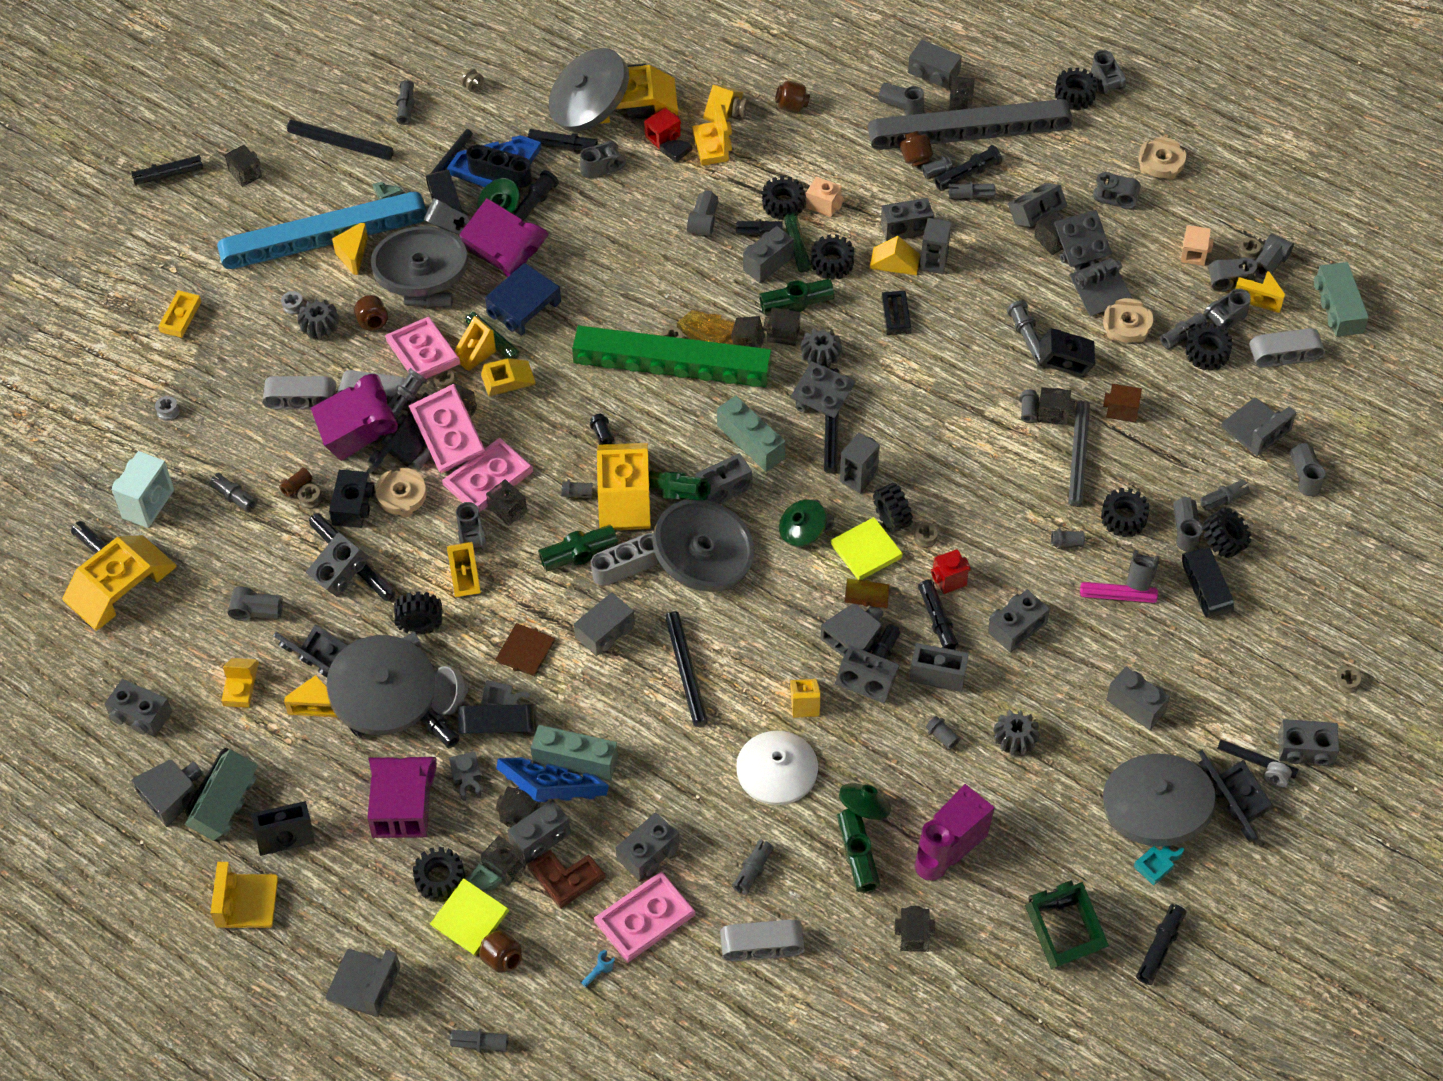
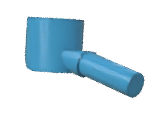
M603 950L598 954L597 965L581 982L585 988L602 972L612 971L615 957L609 962L603 961L607 956V950Z

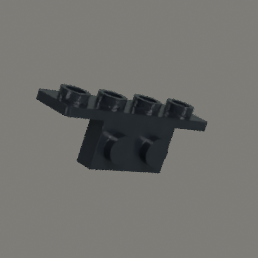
M424 392L420 397L415 395L416 399L409 402L407 408L410 409L409 405L429 396V394ZM411 410L406 415L403 413L396 420L398 429L393 433L387 434L381 441V444L384 445L381 451L376 450L369 458L368 462L371 465L366 470L369 474L380 465L388 452L408 467L426 442Z
M316 624L303 645H300L285 634L275 631L273 637L280 641L278 645L291 653L293 650L300 654L299 660L309 666L315 664L319 667L318 672L326 678L336 656L348 646V644Z
M1203 749L1200 750L1198 753L1202 760L1199 764L1207 775L1212 774L1216 780L1213 783V787L1221 798L1226 796L1230 803L1226 806L1235 820L1240 818L1244 825L1241 831L1249 843L1254 841L1261 847L1265 843L1251 822L1274 808L1270 799L1244 760L1220 774L1210 756Z

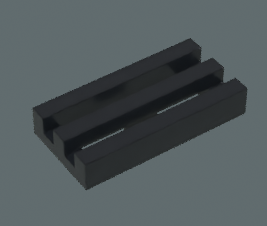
M906 291L882 292L881 299L887 335H892V332H896V335H899L901 331L911 334ZM897 297H901L903 317L905 323L901 325ZM888 298H891L895 325H891Z

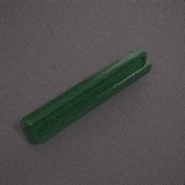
M795 213L787 214L785 216V225L788 235L794 238V258L797 269L801 273L808 272L811 269V264L798 217Z
M476 312L466 315V324L469 325L473 317L477 316L493 330L496 350L506 359L519 358V350Z

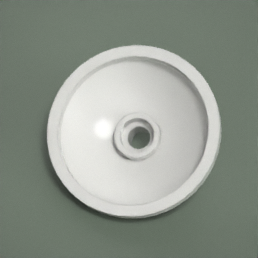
M769 731L753 737L741 749L737 759V776L742 788L752 798L770 805L790 804L803 798L814 786L818 775V761L812 747L803 738L786 731ZM774 757H781L782 759L779 760V761H776V760H774L773 758H774Z

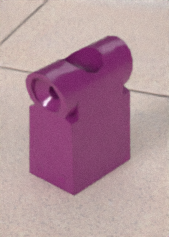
M487 198L459 234L467 251L494 267L501 269L507 277L523 263H527L528 258L538 251L549 235L540 226L524 223L522 219Z
M376 374L363 376L354 387H348L311 407L324 446L340 461L377 440L379 435H387L398 429L391 407L387 405L386 392L381 379Z
M368 757L372 777L367 820L372 838L427 837L429 788L434 781L437 758L406 757L400 759L395 757Z
M964 784L934 815L933 820L926 822L922 827L915 860L916 873L925 880L933 881L941 878L950 865H955L988 836L995 807L968 785Z

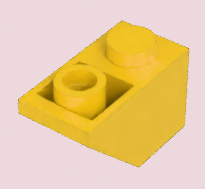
M507 358L484 364L481 373L488 397L536 384L529 361Z

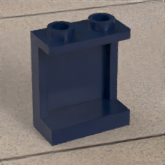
M523 263L485 297L486 312L492 319L502 322L511 332L515 331L522 336L525 334V324L547 304L556 307L561 303L560 286L526 263Z

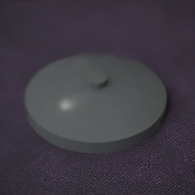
M598 48L585 52L570 62L556 79L549 96V112L553 120L563 129L573 132L590 129L604 121L617 108L627 90L629 69L624 59L611 49Z
M430 226L406 228L387 236L376 246L371 257L372 272L377 283L392 293L411 297L432 295L450 288L462 278L468 265L467 250L461 239L450 231Z
M691 499L677 502L662 513L654 528L652 541L659 563L672 578L689 588L706 592L727 590L741 582L752 566L755 549L750 531L735 513L718 503L708 500Z
M374 635L349 644L336 656L327 676V695L334 713L347 726L370 735L395 734L415 725L429 710L435 694V674L428 657L413 643L396 636Z
M1147 754L1124 762L1110 774L1103 790V805L1108 821L1124 837L1144 845L1171 846L1196 837L1208 826L1215 810V790L1208 775L1193 762L1170 754Z

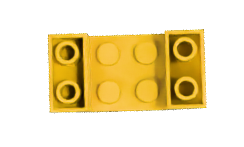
M651 65L628 67L629 82L627 90L616 109L654 105L655 113L666 107L671 113L679 115L674 77ZM610 115L599 124L610 123Z
M648 443L598 445L599 528L611 525L614 530L651 529Z
M118 536L76 569L62 599L95 631H98L116 616L112 605L148 575L158 583L177 566L145 536Z

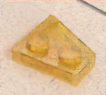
M691 310L677 322V328L694 340L726 343L743 328L744 320L736 318V322L721 320L722 315L705 314L701 311Z

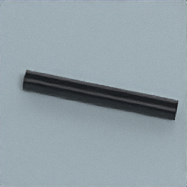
M465 129L431 173L444 171L449 166L455 155L461 151L473 136L472 131Z
M1222 739L1217 747L1218 750L1265 768L1271 762H1279ZM1285 764L1292 771L1291 778L1295 779L1299 769Z

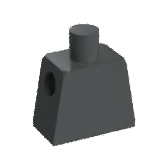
M851 604L821 625L820 639L843 657L850 645L870 653L873 649V644L878 642L881 637L882 625L878 620L884 615L883 611L879 607L872 606L864 611L858 605Z
M167 760L134 777L131 781L136 793L167 827L189 805L196 793L192 782L202 776L203 772L194 761L181 770L173 760Z

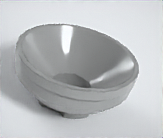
M442 666L434 673L435 694L430 707L438 715H451L458 710V706L465 703L468 686L457 669Z

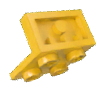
M714 97V122L692 126V134L702 166L729 161V151H732L731 139L728 137L732 135L730 121L726 122L725 120L727 118L726 107L721 105L719 97Z
M217 862L210 912L216 928H271L274 920L278 876L276 874H236V872H232L229 862Z

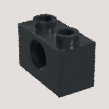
M1050 328L1039 341L1040 365L1084 378L1096 364L1095 342L1082 336Z
M339 469L329 508L333 526L363 528L364 519H368L370 514L369 497L373 498L375 484L371 482L369 472Z
M306 801L251 813L260 856L315 843Z

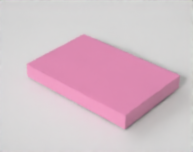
M430 317L385 335L387 343L408 371L412 368L425 379L460 364L459 357Z
M454 384L409 405L441 474L486 452Z
M501 438L487 446L485 453L470 459L442 480L443 486L462 503L472 502L477 505L479 513L533 472V467Z
M661 871L594 917V922L628 963L693 918L695 910Z

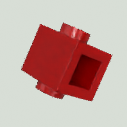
M666 107L644 121L645 137L659 149V145L667 141L677 140L681 136L680 118L675 113H671Z
M955 549L934 557L931 575L942 593L946 594L967 586L968 573L971 568L967 558L962 557L959 550Z

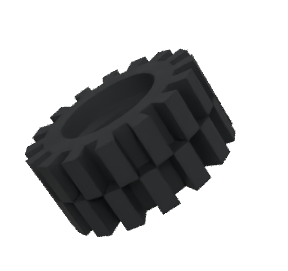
M1076 67L1075 71H1073L1072 68H1068L1067 72L1064 70L1057 77L1055 98L1057 100H1066L1069 103L1070 110H1073V107L1081 110V106L1086 109L1088 104L1091 106L1093 101H1095L1098 86L1097 78L1093 77L1092 72L1087 74L1086 69L1079 71V68ZM1070 87H1079L1083 90L1075 91L1070 89Z
M780 176V180L774 177L772 182L770 180L766 182L762 191L763 210L765 209L767 215L771 213V217L774 219L778 216V220H783V217L790 220L791 215L795 218L798 216V213L801 214L803 211L805 190L802 183L799 184L797 179L792 181V177L788 176L786 180L784 176ZM786 195L791 197V199L781 201L776 199V197Z
M829 234L827 239L822 236L819 238V241L816 240L811 249L813 271L816 270L817 275L822 273V278L825 279L829 275L831 280H835V276H838L839 279L843 278V273L847 276L849 270L852 271L854 265V246H852L850 240L846 242L847 238L844 236L839 239L837 234H835V238H831V234ZM828 254H837L841 256V258L837 260H830L825 258L824 256Z
M1202 324L1201 329L1198 326L1195 327L1194 331H1191L1186 346V355H1188L1187 359L1189 362L1193 360L1192 365L1195 367L1200 364V369L1202 370L1206 366L1208 371H1213V366H1215L1216 370L1220 369L1221 365L1225 366L1227 361H1229L1233 346L1232 337L1228 336L1229 332L1227 330L1221 332V326L1215 329L1214 324H1210L1209 328L1206 327V324ZM1212 344L1216 346L1218 350L1208 351L1203 349L1200 345Z
M891 483L873 492V502L877 507L876 512L879 513V519L883 521L887 531L894 533L912 525L913 515L910 513L912 510L908 506V499H905V493L901 492L899 485Z
M1120 488L1119 493L1113 490L1111 495L1108 494L1106 496L1101 519H1103V526L1107 525L1106 530L1109 532L1112 529L1114 530L1113 535L1118 536L1120 532L1122 537H1127V533H1130V536L1133 537L1136 531L1141 533L1143 528L1146 527L1150 506L1149 503H1146L1147 499L1145 496L1140 498L1141 493L1139 491L1133 494V489L1128 488V492H1125L1124 488ZM1128 508L1135 515L1133 517H1122L1116 513V509Z
M1226 507L1206 518L1203 522L1205 524L1203 530L1206 531L1204 537L1209 539L1207 543L1209 546L1213 545L1212 550L1214 552L1219 551V556L1223 557L1225 555V558H1232L1248 548L1252 539L1249 538L1251 532L1247 531L1249 528L1248 524L1244 525L1243 523L1245 519L1243 517L1239 518L1237 511L1232 512L1231 508L1226 509Z
M410 592L407 593V597L401 595L400 599H396L394 603L395 626L399 630L403 629L405 633L414 631L415 633L425 634V631L431 633L434 632V629H439V625H442V603L440 598L437 599V596L434 594L429 596L427 592L424 595H421L420 592L412 595Z
M433 847L429 849V855L424 851L421 853L422 859H416V866H413V877L418 892H421L425 899L429 896L430 901L435 902V898L438 897L439 902H444V896H448L449 899L463 878L465 879V872L462 860H460L457 853L453 855V850L449 848L445 852L444 847H439V852H435ZM436 867H446L450 871L449 877L441 882L431 881L428 875Z

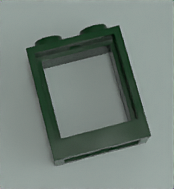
M1072 880L1056 886L1058 891L1048 895L1047 890L1032 895V902L1025 905L1050 969L1109 946L1083 882L1074 885ZM1072 895L1091 941L1057 954L1038 907Z

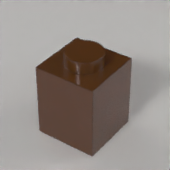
M1112 383L1111 392H1105L1103 407L1108 408L1106 418L1136 423L1142 388Z

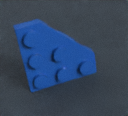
M522 135L511 137L512 141L499 144L497 141L484 145L523 156L530 161V165L542 149L541 142ZM467 150L458 152L447 167L451 176L482 187L493 181L471 174L468 169Z
M523 757L498 758L496 769L504 774L508 780L518 785L519 789L528 793L533 800L538 802H547L548 799L569 801L574 797L595 799L596 796H607L609 785L593 774L584 772L582 777L579 774L568 772V768L547 764L545 768L542 765L532 763L531 759Z

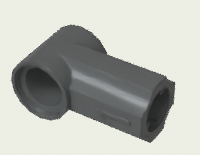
M885 82L881 86L878 95L880 102L903 108L906 115L922 114L924 112V91L918 86L903 88Z
M705 190L703 193H699L694 211H691L688 217V233L712 235L715 221L714 215L719 202L718 196L712 191Z
M1271 233L1263 246L1262 252L1255 260L1257 264L1256 276L1264 279L1267 271L1272 275L1281 262H1286L1292 252L1294 243Z
M1308 443L1298 444L1290 451L1299 478L1298 489L1304 495L1315 496L1321 491L1326 474L1325 469L1318 463L1313 446L1308 445Z
M1181 497L1173 503L1177 529L1176 544L1181 550L1190 552L1198 548L1203 527L1199 522L1196 500L1191 499V497Z
M235 587L227 614L232 619L238 621H247L250 617L279 619L283 610V598L281 595L255 593L247 587Z

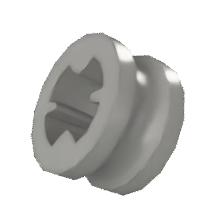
M290 291L281 298L283 310L288 314H298L300 307H304L302 295L299 292Z
M164 396L155 403L157 415L161 420L170 421L179 415V407L174 397Z
M1280 762L1269 763L1264 779L1275 787H1286L1289 782L1288 778L1292 774L1291 769Z

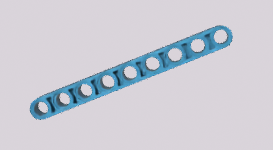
M409 192L226 237L218 242L217 248L223 267L235 269L332 245V238L359 223H365L368 236L417 224L424 221L427 209L419 192Z

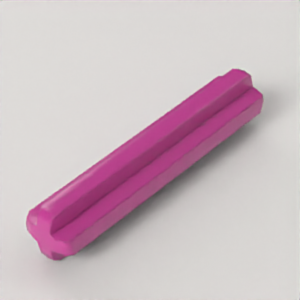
M1081 582L1080 596L1155 603L1158 598V589L1150 587L1147 591H1139L1130 588L1128 585Z

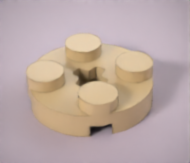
M1156 137L1152 142H1144L1140 148L1138 157L1140 170L1144 174L1173 180L1185 166L1186 152L1185 150L1183 152L1176 140L1167 137ZM1161 155L1165 156V159L1159 158L1161 157Z
M1130 298L1119 299L1111 307L1109 305L1105 310L1103 325L1107 331L1108 338L1126 343L1144 342L1153 324V314L1150 309L1147 311L1143 307L1142 302ZM1125 318H1130L1132 323L1124 322Z
M400 468V471L393 473L391 470L385 472L378 479L375 486L378 505L384 511L400 515L401 517L411 516L413 511H416L423 505L427 495L423 477L417 471L410 468ZM406 489V493L401 495L396 492V490Z

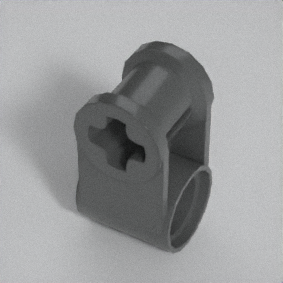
M1107 50L1097 51L1093 57L1091 72L1093 77L1097 78L1100 93L1106 94L1109 90L1116 88L1120 90L1125 89V75L1119 68L1113 54Z
M607 141L600 145L585 148L580 153V172L584 177L590 179L619 171L626 164V159L619 153L618 145L615 141Z
M1110 172L1098 174L1096 179L1097 187L1093 191V197L1097 202L1118 206L1123 209H1132L1136 206L1141 188L1138 180L1115 175Z
M434 198L424 217V221L458 235L464 228H461L459 231L456 230V225L453 223L454 219L459 220L462 217L466 225L470 219L464 213Z
M1246 257L1212 262L1208 267L1212 289L1217 292L1235 290L1239 277L1244 279L1246 277L1247 280L1255 282L1256 262Z
M1243 289L1232 290L1221 299L1212 302L1205 309L1203 315L1206 319H1210L1217 327L1221 326V332L1228 330L1231 326L1247 317L1251 300L1250 294Z
M472 502L461 503L456 509L460 544L472 542L473 549L480 547L487 549L484 529L481 525L477 505Z
M1134 550L1126 584L1132 589L1147 591L1150 588L1152 579L1155 577L1160 556H1155L1154 558L1139 554L1138 550Z

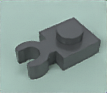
M486 680L481 706L519 705V698H530V694L527 692L512 694V685Z
M476 752L449 757L455 786L460 785L461 799L466 801V792L468 790H474L477 798L481 797L480 785L476 782L481 780Z

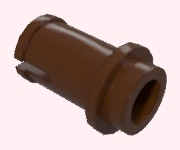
M302 467L289 479H283L279 488L286 497H294L297 495L296 491L308 482H311L313 478L310 472Z

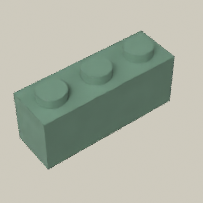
M1348 262L1320 265L1317 276L1314 277V286L1320 292L1321 306L1323 309H1326L1328 314L1329 327L1333 328L1336 337L1364 333L1369 317Z
M736 395L717 408V426L765 472L785 459V440Z
M538 725L531 745L534 764L542 766L552 764L568 768L569 772L582 775L585 772L609 781L612 780L618 761V748L615 741Z
M231 749L220 757L185 825L212 841L221 835L225 836L233 825V821L230 820L233 813H237L244 804L245 798L242 796L245 790H249L257 778L254 773L258 765Z

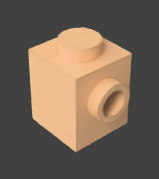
M815 177L806 192V208L832 217L835 210H839L843 204L844 197L841 196L842 186Z
M1186 226L1180 262L1205 265L1207 253H1212L1214 239L1209 238L1211 229L1199 226Z

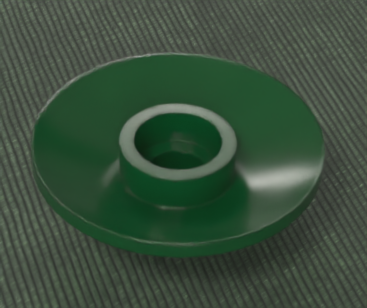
M504 178L490 182L480 193L477 208L479 209L487 198L513 214L520 201L518 186L513 181Z
M810 499L793 503L785 510L779 522V533L782 539L794 547H803L815 542L822 535L826 527V511L821 504Z
M848 783L840 788L839 798L841 802L853 813L871 820H882L889 816L891 805L875 787Z

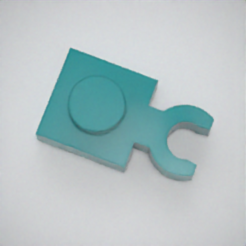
M1153 846L1135 861L1134 868L1154 886L1173 870L1175 864L1172 861H1177L1182 857L1183 847L1179 848L1178 851H1171L1169 849L1170 846H1163L1162 850Z

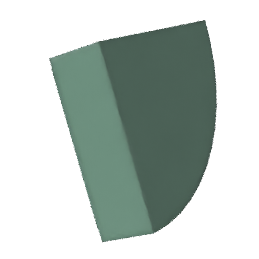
M384 182L373 184V189L379 200L404 194L403 190L397 185H387Z
M481 863L466 878L468 882L483 892L490 891L502 883L500 876Z

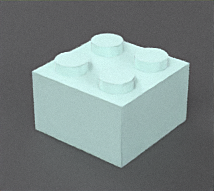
M140 451L136 453L133 459L128 461L125 471L120 478L114 481L112 486V492L121 517L146 528L150 527L174 491L165 461Z

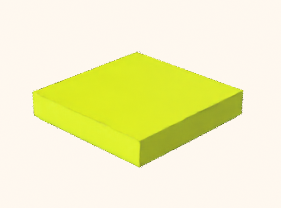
M874 517L831 540V546L858 580H863L902 559L903 555Z
M463 878L430 925L476 957L480 952L481 942L484 937L497 929L508 914L509 909Z

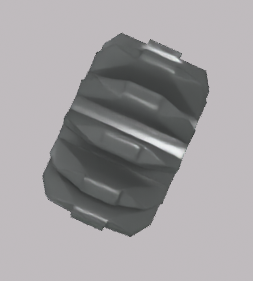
M316 298L314 303L307 301L306 307H300L297 321L300 325V330L303 334H307L310 339L317 336L321 340L322 336L330 337L331 332L337 331V324H339L340 320L339 314L334 304H329L327 299L319 302Z
M824 327L821 331L813 328L811 333H805L804 340H802L800 345L802 358L804 361H808L809 364L813 361L830 368L831 363H837L842 353L840 337L835 336L833 330L826 332Z
M1009 710L1007 716L1000 715L998 723L994 725L993 732L995 734V743L1001 744V751L1009 749L1011 756L1015 754V751H1019L1023 756L1026 753V749L1032 751L1035 748V742L1039 740L1040 733L1038 731V722L1032 721V714L1023 716L1022 710L1018 711V714H1014Z

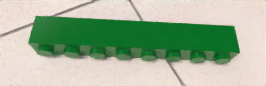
M580 325L577 327L572 347L573 362L584 366L592 365L608 369L616 368L632 372L639 371L656 375L663 374L679 378L687 377L703 381L711 380L752 387L767 388L771 368V349Z

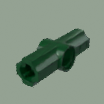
M831 279L806 284L795 280L787 284L786 288L759 293L760 305L764 314L787 309L792 312H801L806 309L807 305L835 298Z
M649 471V493L663 495V498L706 500V497L711 492V485L708 483L707 478L687 476V473L681 472L663 473Z
M607 525L587 533L582 531L571 532L565 536L562 542L539 549L538 553L542 566L547 572L572 562L575 565H583L589 562L595 554L617 546L618 539L613 526Z
M844 809L841 813L837 814V821L846 851V861L850 865L856 891L863 894L870 893L880 887V880L871 851V841L867 837L862 817L849 809ZM860 848L863 849L864 852L856 853L853 851V849Z

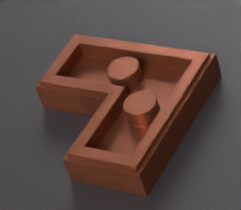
M551 850L528 864L529 871L560 909L606 879L605 873L589 854L568 869L562 865Z

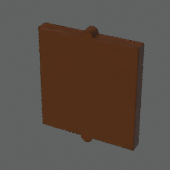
M847 578L845 603L858 604L865 607L888 608L889 584Z
M516 623L497 655L496 662L513 668V671L519 670L535 677L554 644L555 638L539 632L537 628L531 629Z

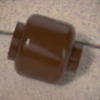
M785 81L782 85L779 84L775 95V102L778 103L779 109L792 113H799L803 107L807 108L810 100V94H807L806 86L792 81Z
M919 131L906 134V140L900 143L905 163L916 167L930 162L929 158L933 156V149L929 137L926 134L920 135Z
M374 295L364 296L354 306L355 317L360 327L364 330L377 331L387 323L388 312L379 297Z
M495 931L485 936L481 942L480 959L497 973H506L514 970L522 959L520 943L504 931Z

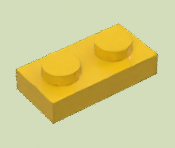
M178 290L158 326L160 333L182 338L202 302L200 295Z

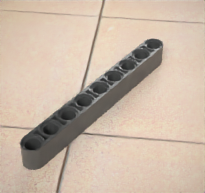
M1058 99L878 118L870 121L867 128L871 146L874 149L883 150L900 148V143L906 140L905 135L915 131H919L920 135L926 134L931 144L1062 131L1072 126L1073 118L1069 103L1066 100Z

